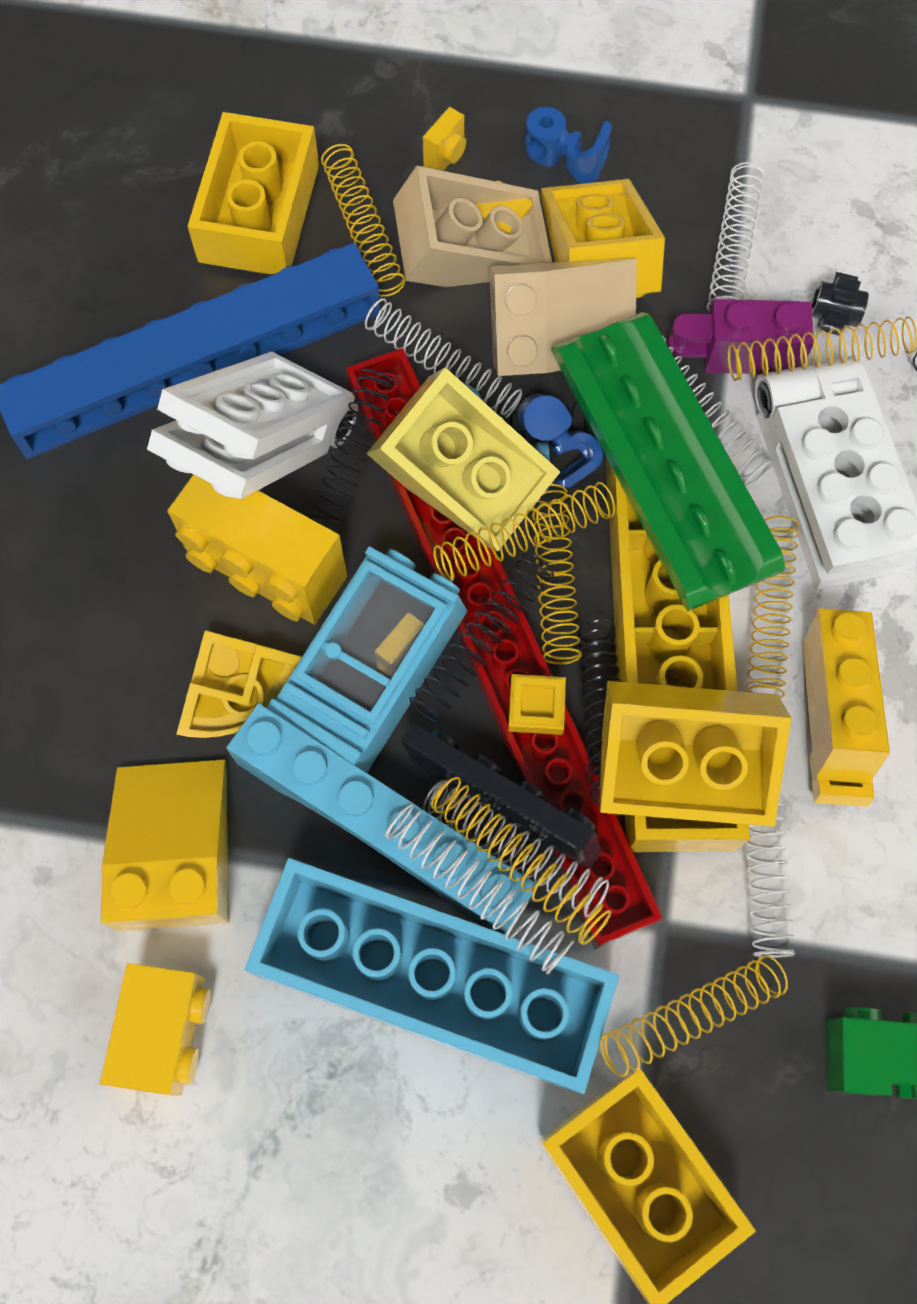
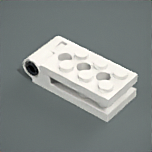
M269 352L162 389L157 410L176 419V421L152 429L147 450L166 459L167 464L173 469L192 473L211 483L213 489L227 497L242 499L327 454L330 446L338 448L335 441L347 439L340 433L339 429L341 427H352L345 422L343 417L347 414H355L348 407V403L354 402L355 397L352 392L273 352ZM351 404L350 407L358 412V405ZM349 416L346 419L354 425L357 417ZM342 429L341 431L349 436L352 430ZM337 442V444H338L339 446H341V445L344 443V442Z
M853 356L847 357L845 364H842L840 359H835L832 366H829L827 361L821 362L819 368H816L815 364H810L806 370H803L802 366L795 367L793 372L785 369L781 370L780 374H777L775 371L768 373L767 376H764V374L758 375L755 382V399L758 409L756 417L770 458L774 460L773 467L790 517L797 520L800 524V527L797 529L799 532L797 537L815 590L911 570L917 564V503L862 360L859 359L858 362H855ZM792 520L794 528H796L797 523Z

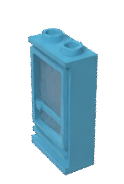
M370 546L365 552L367 556L279 695L275 700L272 698L267 706L268 710L366 773H368L410 705L409 697H415V689L421 687L424 678L428 676L467 613V609L457 595L460 589L452 582L435 573L432 574L430 579H427L413 571L416 565L402 554L389 549L386 555Z

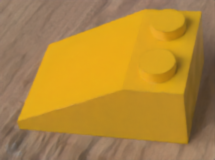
M629 179L541 188V201L555 262L636 258V298L644 296L645 293L661 292L665 237Z
M214 760L117 767L102 860L101 924L119 932L229 923L226 761Z

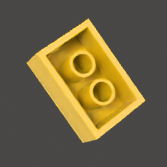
M227 112L222 113L187 226L199 263L271 275L277 274L283 268L292 266L319 168L314 126Z
M193 474L167 510L177 530L175 536L183 543L187 551L186 558L193 565L207 573H212L216 569L230 577L228 580L231 585L247 596L255 597L258 593L273 601L272 606L276 611L292 621L297 622L301 617L316 625L347 578L339 534L258 490L242 499L227 497L215 491L211 483Z
M640 1068L637 1071L630 1069L627 1076L619 1077L538 1139V1142L648 1304L669 1303L756 1232Z

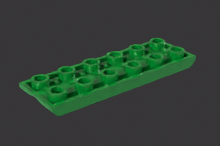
M648 313L636 314L612 323L598 331L582 334L551 347L552 354L687 611L784 572L786 569L784 557L778 543L660 331Z

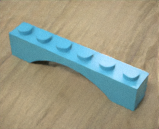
M261 704L256 706L226 747L237 765L278 792L317 812L365 842L414 876L458 911L482 927L493 930V924L507 900L492 915L481 920V913L492 894L476 908L469 909L470 900L479 885L464 898L457 899L458 890L466 876L452 888L445 889L446 880L452 869L442 877L434 879L433 873L440 859L429 868L422 869V860L427 851L416 859H410V851L415 841L408 847L399 849L398 842L402 833L393 839L385 838V832L389 825L406 806L413 804L412 802ZM413 804V809L404 823L391 835L393 836L398 833L421 810V814L411 824L400 845L402 847L414 839L430 820H433V823L417 843L412 857H414L444 830V833L429 853L424 867L434 861L456 840V843L441 863L436 877L451 866L465 850H468V853L453 873L448 886L457 881L477 860H480L464 885L460 896L472 888L489 870H492L490 876L475 897L472 906L478 903L498 882L504 880L484 916L491 912L511 891L516 890L515 895L504 910L496 926L503 922L522 902L528 900L529 903L532 898L533 890L527 892L521 890L522 880L511 881L509 879L510 870L500 871L498 869L499 860L489 861L487 859V851L479 852L475 843L468 842L466 837ZM410 808L399 817L390 832L402 821ZM490 854L491 859H496L495 856ZM503 861L501 862L502 869L510 867ZM515 869L512 872L513 879L523 876V874ZM526 877L523 888H531L536 883ZM520 909L503 926L493 931L506 935Z

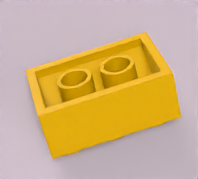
M608 681L602 729L600 813L775 827L792 720L791 715L778 694Z

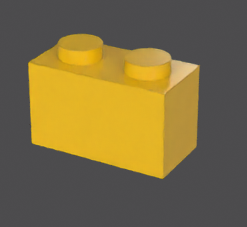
M132 963L126 964L99 1085L169 1096L182 1095L184 1084H192L198 1065L199 1050L198 1048H192L196 1024H204L210 1006L211 991L204 988L205 977L185 971Z

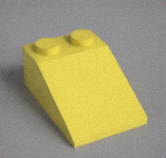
M446 367L427 378L367 452V455L404 487L468 533L474 532L478 534L481 527H486L490 530V526L494 522L502 525L505 518L514 520L517 513L526 515L527 510L533 508L560 473L553 464ZM519 515L515 521L519 525L525 517ZM506 520L503 526L511 536L514 532L513 522ZM494 525L491 531L497 537L502 547L504 543L501 527ZM481 530L480 538L486 546L491 548L489 532ZM503 530L504 539H505V542H506L509 537H508V535L506 534V532ZM491 535L495 552H497L500 549L494 537Z

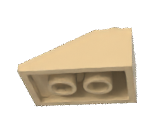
M416 166L393 199L406 281L453 287L490 282L489 266L552 263L538 190ZM526 198L530 199L533 205L530 213L522 220L513 210L505 206L493 208L483 220L481 212L476 204ZM495 222L508 224L512 229L511 233L506 234L502 232Z
M636 258L489 266L493 365L498 376L561 371L551 352L553 345L582 334L598 331L612 323L636 315Z

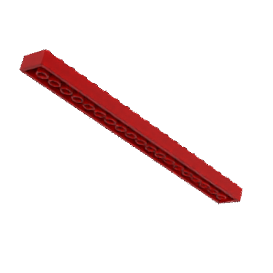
M403 348L346 368L348 385L351 392L356 389H363L357 382V378L364 376L360 372L361 369H371L389 376L395 382L394 387H388L370 379L359 380L364 387L388 396L389 400L368 392L357 391L354 393L364 402L385 409V412H380L366 405L357 404L361 415L381 422L378 425L364 419L368 431L376 434V437L371 436L374 444L420 388ZM362 371L370 377L382 379L384 381L393 383L392 381L381 375L368 371ZM387 472L431 575L435 573L442 576L435 563L434 547L436 545L442 546V543L445 541L453 544L456 537L465 539L468 532L408 490ZM471 534L468 536L467 542L471 545L479 562L478 571L473 570L468 561L463 540H456L455 547L466 565V576L461 575L456 566L453 547L449 544L443 546L454 572V580L451 582L460 589L457 595L467 609V613L455 630L457 635L461 633L468 634L466 627L468 623H476L475 613L485 612L483 604L487 601L493 602L492 592L501 591L500 582L508 580L501 562L497 560L492 549L488 546L491 566L489 567L483 562L478 550L477 538ZM479 540L482 554L486 562L489 564L487 552L483 544ZM437 547L436 557L444 576L448 579L442 566L440 549ZM468 547L470 559L474 567L477 569L475 558L470 548ZM456 553V558L461 571L464 573L463 564L458 554ZM443 554L446 570L449 576L451 577L449 564L447 562L445 555ZM503 583V591L517 598L511 584ZM495 593L494 600L496 603L511 610L519 618V623L509 620L494 604L488 603L485 606L488 614L503 621L511 629V633H506L499 629L487 615H477L478 622L495 632L502 639L503 644H498L490 639L476 625H470L469 631L473 636L489 645L494 650L493 655L481 649L471 637L462 635L460 639L465 647L477 653L486 662V665H481L465 652L471 667L477 672L475 677L520 780L527 781L540 789L548 797L549 801L547 803L562 812H565L567 808L575 809L591 820L596 827L594 831H596L602 853L591 867L588 879L574 898V904L577 907L581 900L589 894L599 877H603V881L608 880L609 882L608 891L601 903L603 904L602 909L585 928L587 930L596 918L603 912L610 910L609 920L591 940L595 950L661 921L663 917L616 814L600 813V805L590 800L592 784L588 776L591 771L588 769L587 764L590 758L587 756L585 746L566 705L562 735L508 731L511 675L553 676L524 613L509 603L503 594ZM507 596L514 604L521 608L517 601ZM501 608L508 616L516 620V618L513 615H511L505 609ZM493 619L498 625L507 630L505 626ZM485 630V631H486L487 633H489L493 638H495L496 640H498V638H496L493 634H491L490 632H488L487 630ZM480 643L484 648L490 651L485 645ZM591 762V763H590L591 769L594 770L595 768H594V766H593V764H592V762ZM592 774L591 779L593 783L600 780L598 775ZM594 786L592 792L596 791L599 788ZM600 791L594 794V796L599 799ZM555 849L552 851L555 860L562 854ZM565 856V860L559 869L562 875L575 862ZM580 864L577 865L574 874L566 883L568 890L577 884L581 875L586 870ZM607 882L594 895L588 907L587 915L600 901ZM582 907L578 913L584 923L588 917H585L584 907ZM608 913L592 927L588 933L589 938L602 925Z

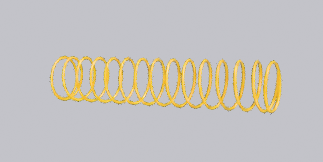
M345 144L331 146L323 153L321 163L328 176V181L331 183L335 198L339 202V208L343 213L347 228L350 230L351 238L356 246V242L361 243L358 250L365 253L363 259L366 262H370L367 265L368 268L372 262L384 260L389 255L394 257L393 263H387L376 270H370V272H374L373 276L376 272L385 271L393 265L398 266L397 273L387 274L375 280L378 283L388 281L396 275L401 276L402 281L397 286L386 290L379 289V291L384 292L391 291L402 284L393 293L387 295L379 294L381 297L394 295L403 288L406 282L405 277L399 273L401 270L400 265L395 263L397 259L391 253L393 250L392 246L387 244L389 238L386 234H383L385 228L380 224L381 218L376 215L377 208L372 205L373 199L368 196L369 189L365 187V180L361 177V170L357 168L358 162L354 159V152L350 146ZM345 146L349 148L334 151L327 157L325 163L323 162L324 155L333 147ZM341 150L351 152L349 158L340 159L331 167L326 166L327 160L334 153ZM349 159L345 164L333 167L338 162ZM352 160L356 164L355 167L342 169L335 176L330 174L331 169L343 168ZM347 169H354L347 175L337 176ZM356 169L359 171V176L349 177L339 185L334 184L335 178L347 177ZM358 178L351 184L341 186L347 180ZM359 179L363 181V186H354L344 192V194L337 193L339 187L351 186ZM362 187L360 190L353 194L345 195L352 189ZM363 188L367 190V195L357 196L347 204L341 202L343 196H353ZM365 197L357 203L349 204L357 198ZM367 197L371 200L370 205L357 207L351 213L345 211L347 206L357 205ZM369 206L367 209L361 212L354 213L356 210L362 207ZM370 207L375 209L374 214L365 215L356 222L349 221L351 215L362 214ZM372 216L370 219L364 222L357 223L365 217ZM375 216L379 220L378 224H370L359 232L353 230L355 224L366 223ZM375 226L373 229L362 232L368 227ZM378 226L382 228V233L371 235L364 241L357 240L359 234L369 233ZM374 236H378L377 238H375V239H373V240H371V241H367L368 239H370V238H372V237H374ZM381 236L386 237V243L377 244L367 251L361 250V246L364 243L376 241ZM383 245L382 247L376 250H372L375 247ZM386 245L390 247L389 253L378 255L372 260L365 259L367 253L381 250ZM386 255L385 257H383V258H381V259H379V260H376L377 258Z
M906 316L905 319L897 318L893 323L888 319L884 320L881 325L874 321L868 327L863 324H858L855 329L845 326L841 332L837 328H832L829 334L824 330H819L816 336L811 332H806L803 338L793 334L789 341L786 337L780 336L777 343L771 338H767L764 345L758 340H754L750 348L745 342H741L738 350L734 344H730L728 349L730 374L734 381L742 379L739 351L741 345H745L749 351L751 378L755 377L752 348L754 343L757 342L762 349L763 374L767 376L768 360L765 346L769 340L775 346V368L777 374H780L782 365L778 344L782 338L788 344V367L790 372H793L795 362L791 341L795 336L801 341V366L803 370H806L808 359L804 339L808 334L814 339L813 360L816 368H819L821 365V355L817 337L820 332L825 333L827 337L826 359L829 366H832L834 363V351L830 334L833 330L838 331L840 334L839 357L841 363L845 364L847 361V348L843 332L846 328L851 329L853 332L851 343L852 356L854 361L858 362L860 359V345L856 330L859 326H863L866 330L864 348L867 359L871 360L873 357V342L869 328L872 324H876L879 328L877 348L880 357L884 358L887 348L882 325L885 322H889L892 325L890 348L892 354L897 356L900 344L895 323L898 320L903 321L901 335L904 350L907 354H912L917 346L916 325L910 316ZM906 319H910L914 327L915 343L913 350L912 333ZM905 324L910 336V351H908L904 340ZM893 329L895 331L897 339L896 354L894 352L892 343ZM880 332H881V334H882L883 342H884V354H883V356H882V354H881L880 344H879V342H880ZM867 334L871 345L870 358L867 352ZM854 337L856 339L858 350L857 360L854 354ZM841 340H842L843 346H844V353H845L844 361H843V359H842V354H841ZM828 343L831 349V363L828 355ZM732 346L736 355V379L732 372L730 360ZM815 346L818 352V365L816 362ZM803 350L805 355V367L803 363ZM790 353L792 358V369L790 365ZM777 356L779 361V370L777 366Z
M597 482L595 486L588 485L584 491L576 490L573 496L565 494L561 501L553 499L549 505L541 504L538 510L530 508L527 510L526 515L517 513L514 520L505 518L502 525L494 522L491 524L490 530L486 527H481L478 534L469 532L465 539L456 537L453 544L445 541L442 543V546L436 545L434 547L433 553L436 566L442 577L447 579L437 561L436 548L438 547L445 574L450 582L454 580L451 562L443 549L445 544H449L453 547V556L461 575L466 576V565L455 547L456 540L461 539L465 542L466 555L473 570L478 571L479 562L471 545L467 542L468 536L473 534L477 537L478 550L483 562L490 567L491 556L487 546L479 536L481 530L489 532L492 551L497 560L502 562L504 559L502 547L497 537L491 531L494 525L501 527L504 546L509 555L514 557L516 555L515 544L509 532L503 526L506 520L513 522L516 542L519 548L526 552L528 550L527 539L523 530L515 521L519 515L525 517V528L530 542L533 546L539 547V534L533 522L527 517L530 511L537 512L536 519L540 534L546 542L550 543L552 540L551 529L545 517L539 512L542 506L548 507L551 528L556 536L562 538L564 534L562 522L556 511L551 507L554 501L560 502L561 519L565 528L570 533L575 532L574 518L577 524L585 529L587 526L586 515L594 524L598 523V512L604 519L614 516L615 502L613 495L604 483ZM598 484H602L610 494L613 503L612 515H610L607 499L596 488ZM589 488H594L595 503L593 502L592 498L587 493H585L586 490ZM596 490L602 495L606 503L608 515L603 512L598 503ZM578 492L583 493L584 509L579 501L574 498ZM585 495L590 499L597 517L595 522L588 514ZM565 497L572 498L573 516L569 508L562 502ZM574 500L582 510L585 520L584 526L579 523L573 505ZM562 505L571 517L573 523L572 531L565 523ZM550 509L559 521L561 535L556 532L553 526ZM539 515L547 526L550 536L549 540L545 538L541 530ZM527 520L530 522L536 533L538 541L537 545L533 542L527 526ZM515 525L519 528L524 538L525 550L519 543ZM503 530L506 532L511 541L514 551L513 554L509 551L506 545ZM491 535L494 537L495 541L498 544V547L501 552V559L497 556L495 552ZM479 540L481 541L487 552L489 564L486 562L482 554ZM468 547L470 548L475 558L477 569L474 567L470 559ZM456 553L458 554L463 564L464 573L461 571L456 558ZM443 554L445 555L447 562L449 564L451 577L449 576L446 570Z
M551 483L550 486L561 487L564 489L565 492L561 490H550L544 492V494L551 492H560L564 495L567 494V490L565 487ZM538 500L537 502L549 505L551 501ZM554 501L552 504H560V502ZM534 511V512L532 513V518H533V520L535 521L534 525L536 526L537 520L535 519V511ZM540 512L542 515H545V518L549 517L548 513ZM563 514V516L567 518V521L565 523H568L570 518L567 515ZM540 523V525L545 526V528H543V529H541V530H542V531H543V530H546V529H547L546 524ZM569 531L562 538L552 536V540H568L569 544L567 546L547 548L541 546V544L546 542L544 540L540 543L539 547L550 551L544 552L540 556L537 553L538 547L535 548V554L538 557L551 562L548 565L558 563L571 565V568L568 570L553 571L554 576H571L572 580L566 583L545 582L544 579L541 580L537 575L540 583L543 582L554 586L543 592L541 591L538 598L542 605L539 609V614L543 617L540 622V626L544 630L541 634V639L545 642L542 647L543 657L545 659L547 655L555 659L576 658L566 662H552L545 659L546 662L557 665L575 662L582 656V652L574 648H557L548 652L545 651L547 644L556 647H568L578 644L581 640L577 636H560L549 641L544 639L546 631L563 635L579 630V626L574 623L556 624L547 629L543 626L545 619L553 622H568L578 617L575 611L565 610L576 606L577 601L572 598H563L571 596L576 592L574 587L567 585L575 580L572 574L566 573L574 568L571 562L565 561L573 556L570 550L565 549L572 544L570 539L565 538L570 533ZM535 535V536H534V542H535L536 545H537V544H538V542L536 541V537H537V536ZM556 551L570 553L569 557L559 560H550L542 557L545 554ZM557 588H571L574 590L567 595L546 594L547 591ZM544 594L545 596L554 597L558 599H554L543 604L541 601V596ZM560 600L575 602L572 606L562 608L547 606L549 603ZM543 607L562 610L550 613L547 616L542 614ZM558 613L576 614L575 617L565 620L548 618ZM563 625L577 627V629L569 632L550 631L551 628ZM563 638L578 639L577 642L572 644L550 643ZM559 650H571L579 654L571 657H557L549 653Z
M771 516L764 519L766 522L773 518H786L797 523L795 529L789 527L770 529L774 533H790L794 531L797 533L791 537L773 535L775 538H779L775 539L776 542L786 541L796 545L794 548L789 549L780 548L783 554L794 556L793 560L784 561L785 563L795 561L797 559L796 555L786 551H791L798 547L796 542L788 539L799 535L797 531L800 527L799 522L788 516ZM777 529H788L789 531H776V530H777ZM785 564L786 567L792 568L793 571L780 573L778 575H789L794 573L796 569L791 565ZM773 576V577L768 578V579H772V578L788 579V580L792 581L791 584L779 585V584L769 583V582H767V581H765V580L762 581V582H764V583H766V584H768V585H772V586H776V587H789V586H792V585L795 583V581H794L793 579H791V578H789V577H785V576ZM758 582L755 586L759 593L754 597L758 605L753 609L754 615L757 617L752 621V625L756 630L750 635L755 643L751 644L749 648L750 652L754 655L748 660L749 665L753 668L747 672L748 678L752 681L747 683L745 691L752 692L749 690L751 688H770L782 692L783 695L779 697L783 698L785 692L777 687L786 685L785 681L776 678H759L754 680L750 677V672L756 669L769 674H784L787 672V669L777 665H760L755 667L751 664V659L757 656L768 661H786L788 656L778 652L755 654L752 647L755 644H759L768 648L784 649L789 646V643L779 639L756 641L753 635L757 631L771 636H786L791 632L789 629L779 626L757 628L754 623L758 618L775 624L789 623L792 619L787 615L771 613L758 616L756 609L761 606L772 611H789L793 608L791 604L783 601L759 603L757 597L759 594L774 599H789L794 594L792 591L782 588L760 591L758 588L760 582ZM785 591L791 593V596L777 597L765 594L764 592ZM781 603L790 606V608L774 609L766 607L764 604ZM782 616L788 618L789 620L778 622L767 620L762 617ZM782 629L788 631V633L774 634L762 630ZM761 642H782L787 644V646H769ZM775 654L784 656L786 658L771 659L762 657L760 655ZM773 667V668H780V669H783V670H785V671H782V672H772V671H766V670L759 669V668ZM770 680L782 682L784 684L773 685L762 683L759 681ZM753 682L761 684L748 687Z
M453 777L445 782L434 795L431 801V808L436 813H445V821L447 823L455 822V830L457 832L466 831V840L468 842L477 841V850L479 852L488 850L487 859L489 861L499 860L498 869L500 871L510 870L509 879L511 881L522 880V891L533 890L532 900L534 902H540L545 899L543 906L545 912H552L557 909L555 913L556 922H564L569 919L566 928L568 933H574L581 929L578 937V942L581 945L590 942L609 920L610 910L603 912L596 918L583 936L582 934L587 924L600 912L603 904L595 908L586 922L570 931L569 926L574 915L591 898V893L581 900L573 913L562 920H558L557 916L562 905L578 890L579 883L575 884L568 891L560 904L547 910L546 904L550 895L564 883L568 873L563 874L555 882L547 895L538 900L535 899L534 895L537 887L555 870L556 863L551 864L545 870L534 886L524 889L523 883L526 876L540 865L545 858V853H541L531 863L523 876L513 879L512 872L514 867L529 855L534 848V843H530L522 850L511 867L502 869L501 862L503 857L508 855L523 838V833H519L509 842L500 857L491 859V849L507 836L512 828V823L505 825L498 832L490 847L480 849V839L485 837L498 824L501 814H496L489 820L478 838L470 840L468 838L469 830L481 822L491 806L490 804L483 806L472 818L468 828L459 830L457 828L458 821L472 811L479 802L480 795H474L459 812L457 819L450 821L447 819V812L465 798L469 791V785L459 789L461 784L460 777ZM458 779V785L452 795L443 804L436 807L438 798L445 787L451 781ZM467 787L463 796L450 807L456 796ZM477 797L473 806L461 816L468 804ZM448 803V805H447V807H446V810H443V811H438V810H437V809L443 807L445 804ZM488 807L482 817L473 824L477 816ZM498 817L493 826L484 833L490 823ZM507 827H509L505 834L497 842H495L497 838L500 836V834ZM518 837H520V838L517 840V842L509 849V847L512 845V843H513ZM530 847L527 853L521 858L524 852ZM608 913L606 919L604 920L602 925L597 929V931L589 939L584 941L585 937L592 929V927L604 915Z
M763 955L758 960L749 962L747 966H740L736 971H730L724 977L716 978L713 983L708 982L702 988H696L690 994L680 996L679 1000L668 1002L667 1006H659L655 1012L649 1011L645 1013L643 1018L637 1017L633 1019L631 1024L621 1025L618 1031L611 1030L603 1034L600 1040L602 1056L612 1072L620 1077H625L628 1075L629 1068L635 1071L639 1070L640 1060L650 1064L652 1063L653 1054L662 1058L665 1054V1048L673 1052L677 1048V1042L685 1046L689 1042V1036L698 1039L700 1038L701 1031L710 1033L712 1032L713 1025L721 1027L725 1020H735L736 1014L745 1015L748 1008L754 1010L758 1007L759 1003H768L770 997L777 998L779 995L785 994L788 989L786 973L776 959L769 955ZM770 958L781 968L786 981L784 991L781 992L780 982L774 971L767 964L761 962V959ZM753 963H756L755 969L749 966ZM759 963L766 966L774 975L778 984V992H774L768 987L760 974ZM745 968L744 975H742L738 971ZM747 969L756 973L759 986L768 995L765 1001L758 999L755 987L746 976ZM734 974V980L728 979L727 976ZM737 974L745 979L748 991L756 1000L755 1006L747 1005L744 993L736 984ZM721 979L723 980L722 987L716 984ZM725 980L734 985L738 998L745 1005L744 1012L736 1011L732 998L725 991ZM760 980L762 981L763 985L766 987L767 991H766V990L764 989V987L762 986ZM748 983L750 984V986H751L752 989L754 990L755 996H754V994L752 993V991H751V989H750ZM712 985L711 993L704 990V988ZM714 986L723 991L727 1004L734 1011L732 1018L729 1019L724 1016L720 1003L714 997ZM700 991V999L693 996V993ZM703 991L712 997L716 1010L722 1016L721 1024H715L712 1021L710 1012L702 1001ZM684 997H689L688 1005L681 1001ZM691 997L701 1004L702 1010L711 1024L709 1030H704L701 1027L697 1016L691 1009ZM677 1003V1012L669 1007L670 1004ZM679 1003L690 1011L694 1023L699 1028L697 1036H692L689 1033L685 1022L680 1016ZM666 1009L665 1018L657 1013L658 1010ZM668 1009L678 1017L682 1028L687 1034L686 1042H680L676 1038L674 1030L668 1022ZM650 1014L654 1015V1026L649 1021L645 1020L646 1016ZM656 1015L667 1024L669 1032L675 1041L674 1048L670 1049L664 1044L656 1027ZM642 1021V1032L633 1026L634 1022ZM644 1022L648 1023L656 1032L662 1044L663 1052L661 1055L656 1054L651 1049L644 1033ZM630 1027V1039L620 1032L622 1028ZM632 1028L644 1039L650 1051L649 1061H645L637 1052L632 1039ZM612 1033H617V1038ZM619 1034L632 1046L638 1061L636 1068L629 1064L627 1053L619 1041ZM609 1036L617 1042L621 1057L627 1065V1070L624 1074H620L610 1060L607 1050V1039ZM604 1037H605V1044H604L605 1053H604V1049H603V1039H604Z

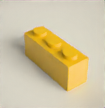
M818 608L802 643L815 780L870 784L890 754L872 612Z

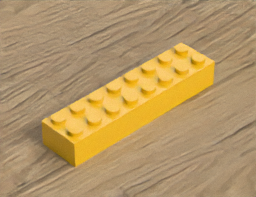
M606 458L607 487L611 491L615 502L614 516L609 518L614 626L616 630L615 644L617 645L616 655L618 656L616 666L620 671L617 674V678L621 682L737 691L729 595L690 611L685 609L614 470ZM607 491L610 515H612L613 503L610 494ZM624 815L626 839L632 852H735L750 840L749 825Z

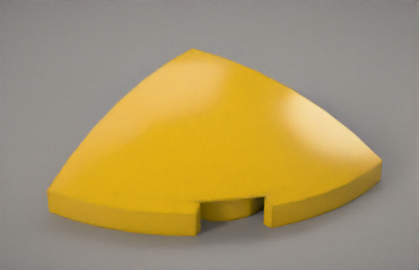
M205 630L176 735L208 738L238 732L258 704L267 708L272 698L274 700L277 698L302 656Z

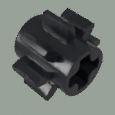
M835 272L832 283L822 280L818 283L811 305L812 317L819 318L817 326L820 327L819 330L829 333L832 328H837L841 332L845 325L856 327L861 323L868 304L869 292L859 290L861 281H858L857 276ZM836 330L831 332V334L840 336Z

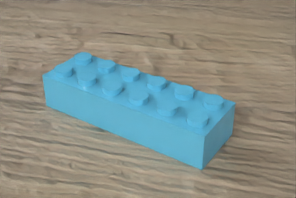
M290 858L286 862L244 969L256 977L577 1094H585L620 976L564 955L551 972L546 975L547 970L542 972V966L550 954V950L546 949L535 960L530 961L529 957L536 945L529 943L525 948L518 951L519 939L512 937L509 940H505V934ZM541 947L537 948L533 957L542 949ZM554 952L550 960L548 961L547 965H549L559 954Z

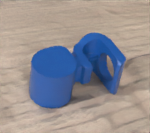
M546 106L533 110L528 115L526 122L525 150L527 156L532 161L548 167L555 166L562 156L566 157V170L579 183H592L597 180L608 157L612 129L611 123L608 121L603 122L594 146L580 152L582 133L574 131L573 134L568 133L567 129H565V117L559 110Z
M533 394L523 400L517 411V421L520 428L527 435L541 441H552L553 444L550 447L556 455H561L563 452L572 449H579L583 454L560 471L554 482L569 488L598 468L603 459L602 447L595 437L585 432L573 430L568 433L567 430L571 426L572 417L559 399L545 394Z

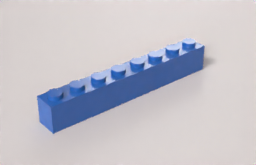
M355 243L339 249H331L317 258L297 266H288L277 274L252 284H243L232 292L209 301L198 302L187 310L164 319L153 320L144 327L122 336L105 339L99 345L72 356L60 357L52 364L27 374L15 375L0 384V412L12 439L25 458L30 459L158 406L162 389L269 352L280 356L365 321L371 307L380 300L379 287ZM380 302L373 308L368 319L378 315Z

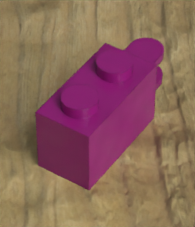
M713 299L709 314H682L674 320L672 333L668 340V348H674L672 354L675 356L704 358V373H730L728 364L730 344H734L738 350L741 342H745L750 348L754 340H758L764 345L767 338H771L777 343L780 336L786 337L789 341L793 334H797L801 338H803L806 332H811L814 335L811 302ZM810 334L806 335L804 339L807 358L814 344V339ZM795 336L792 338L791 347L795 367H800L801 341ZM782 338L779 340L778 350L781 358V370L789 369L787 360L788 344ZM769 340L765 346L768 373L776 371L774 360L775 346ZM756 342L752 348L755 374H763L762 349L759 343ZM741 345L739 358L742 374H750L749 351L745 345ZM732 346L730 352L731 368L733 374H737L736 355ZM803 350V363L805 364V355ZM790 353V365L792 368V358ZM777 356V366L779 370V361Z

